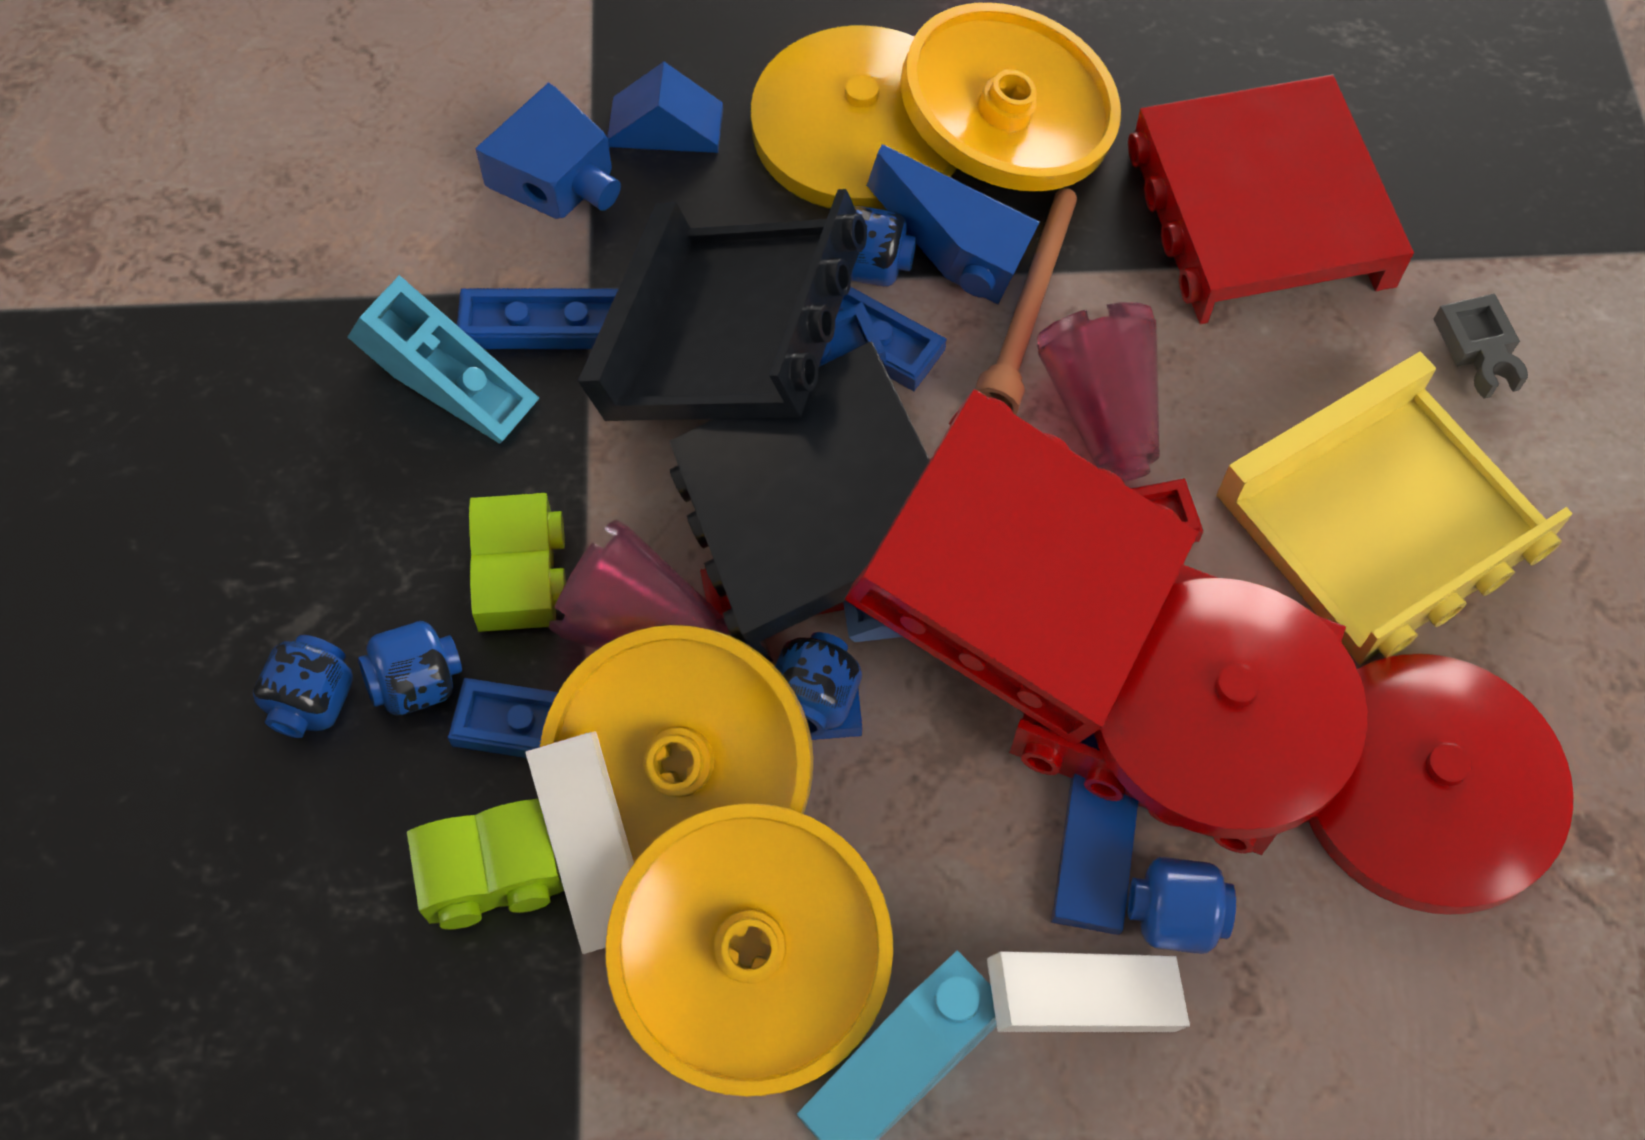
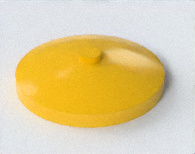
M971 3L947 9L932 17L916 33L902 67L900 79L903 103L912 124L921 137L951 165L976 179L992 185L1019 191H1049L1072 185L1090 175L1101 164L1119 130L1121 106L1118 91L1112 76L1099 56L1080 37L1066 27L1028 9L1000 3Z
M876 26L836 27L799 39L771 60L761 73L753 91L751 101V132L756 152L762 164L778 183L798 197L825 208L831 209L838 189H846L854 206L887 211L884 205L867 187L877 153L882 144L948 177L952 176L957 168L936 153L921 137L912 124L903 103L900 78L902 67L914 36Z
M667 625L641 629L618 637L589 655L572 672L557 693L547 714L540 747L589 732H597L634 863L648 846L668 829L691 816L713 808L733 804L756 803L788 808L802 814L805 812L812 785L814 759L809 725L803 708L787 680L769 660L744 642L727 634L694 626Z
M751 803L721 806L700 812L668 829L648 846L628 871L614 900L607 927L606 967L608 981L619 1014L633 1038L656 1063L674 1076L702 1089L725 1095L764 1096L781 1093L803 1086L833 1069L856 1048L873 1025L886 996L892 972L893 933L890 916L882 891L866 862L844 838L825 824L808 815L775 805Z

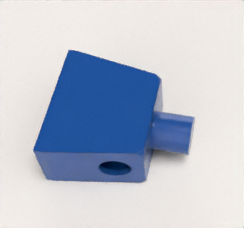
M549 82L475 148L485 186L555 219L564 218L583 199L602 211L613 205L620 193V182L609 175L612 170L608 138L605 133Z

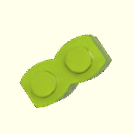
M547 493L470 498L471 607L478 632L556 626V607L567 606L564 568L553 569V549L565 548L562 511L551 512Z
M539 799L508 803L485 810L476 815L442 819L407 831L419 912L430 924L439 923L442 929H460L472 926L481 921V913L496 907L508 906L509 911L516 913L534 911L547 906L550 903V896L564 891Z

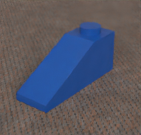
M882 144L877 153L867 183V187L888 211L897 212L905 218L908 235L917 237L916 244L946 279L960 285L963 290L973 296L984 297L999 304L1040 223L1039 221Z

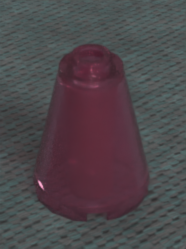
M1139 302L1107 304L1109 316L1089 320L1087 310L1079 311L1053 322L1037 336L1038 356L1096 467L1115 473L1123 482L1135 480L1151 472L1149 465L1160 457L1157 321L1154 318L1151 306Z
M617 519L610 522L604 528L614 537L605 548L592 542L564 586L554 607L566 614L564 620L550 621L549 623L551 632L561 638L597 650L618 637L656 626H694L711 629L731 636L723 615L629 526Z

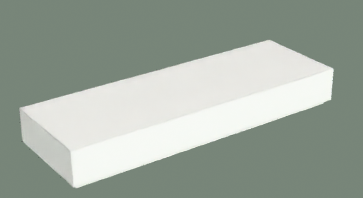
M594 731L525 752L582 954L606 948L607 927L611 909L623 880L634 864L597 732Z
M1000 951L987 958L998 1032H1176L1190 1026L1176 956Z

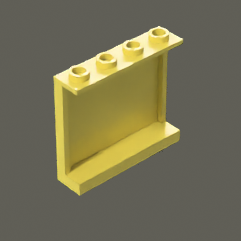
M1421 351L1230 464L1216 495L1312 610L1320 617L1346 626L1341 643L1359 665L1380 652L1385 658L1395 656L1416 639L1418 634L1414 630L1428 621L1435 627L1446 623L1467 604L1464 600L1465 597L1476 590H1479L1483 596L1489 595L1513 576L1515 571L1512 567L1525 559L1531 566L1543 560L1562 543V540L1556 534L1573 514L1565 507L1548 519L1542 516L1426 391L1425 388L1437 368Z

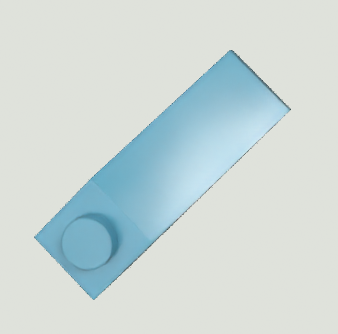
M400 275L359 317L347 337L395 379L499 444L539 399L536 394Z
M957 950L889 1015L797 1113V1117L818 1140H879L997 1027L991 985Z

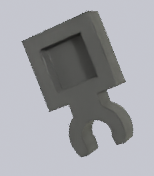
M1496 294L1440 306L1433 320L1457 367L1474 364L1477 370L1474 376V386L1477 392L1484 399L1490 398L1499 386L1495 375L1504 377L1513 392L1519 391L1528 378V371L1522 360L1512 354L1520 340Z

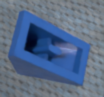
M662 62L613 97L607 137L609 147L718 153L723 102L666 62Z

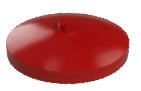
M1228 578L1193 579L1173 584L1103 727L1096 731L1094 735L1098 747L1115 777L1132 796L1156 815L1184 829L1207 836L1225 839L1262 838L1285 832L1310 820L1321 812L1341 791L1353 774L1364 748L1367 732V704L1361 678L1348 651L1335 633L1309 609L1278 591L1255 583Z
M1403 654L1376 660L1358 668L1357 671L1362 681L1367 704V732L1364 748L1353 774L1341 791L1321 812L1308 820L1324 850L1348 876L1367 890L1394 904L1421 912L1455 915L1484 911L1501 905L1526 890L1551 867L1559 856L1566 842L1573 815L1574 792L1568 761L1558 738L1543 715L1524 695L1500 677L1476 665L1455 658L1432 654Z

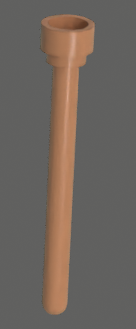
M1069 188L1060 189L1055 194L997 363L991 365L988 370L979 375L975 389L985 396L1004 402L1015 415L1019 410L1025 392L1019 369L1077 202L1075 192Z

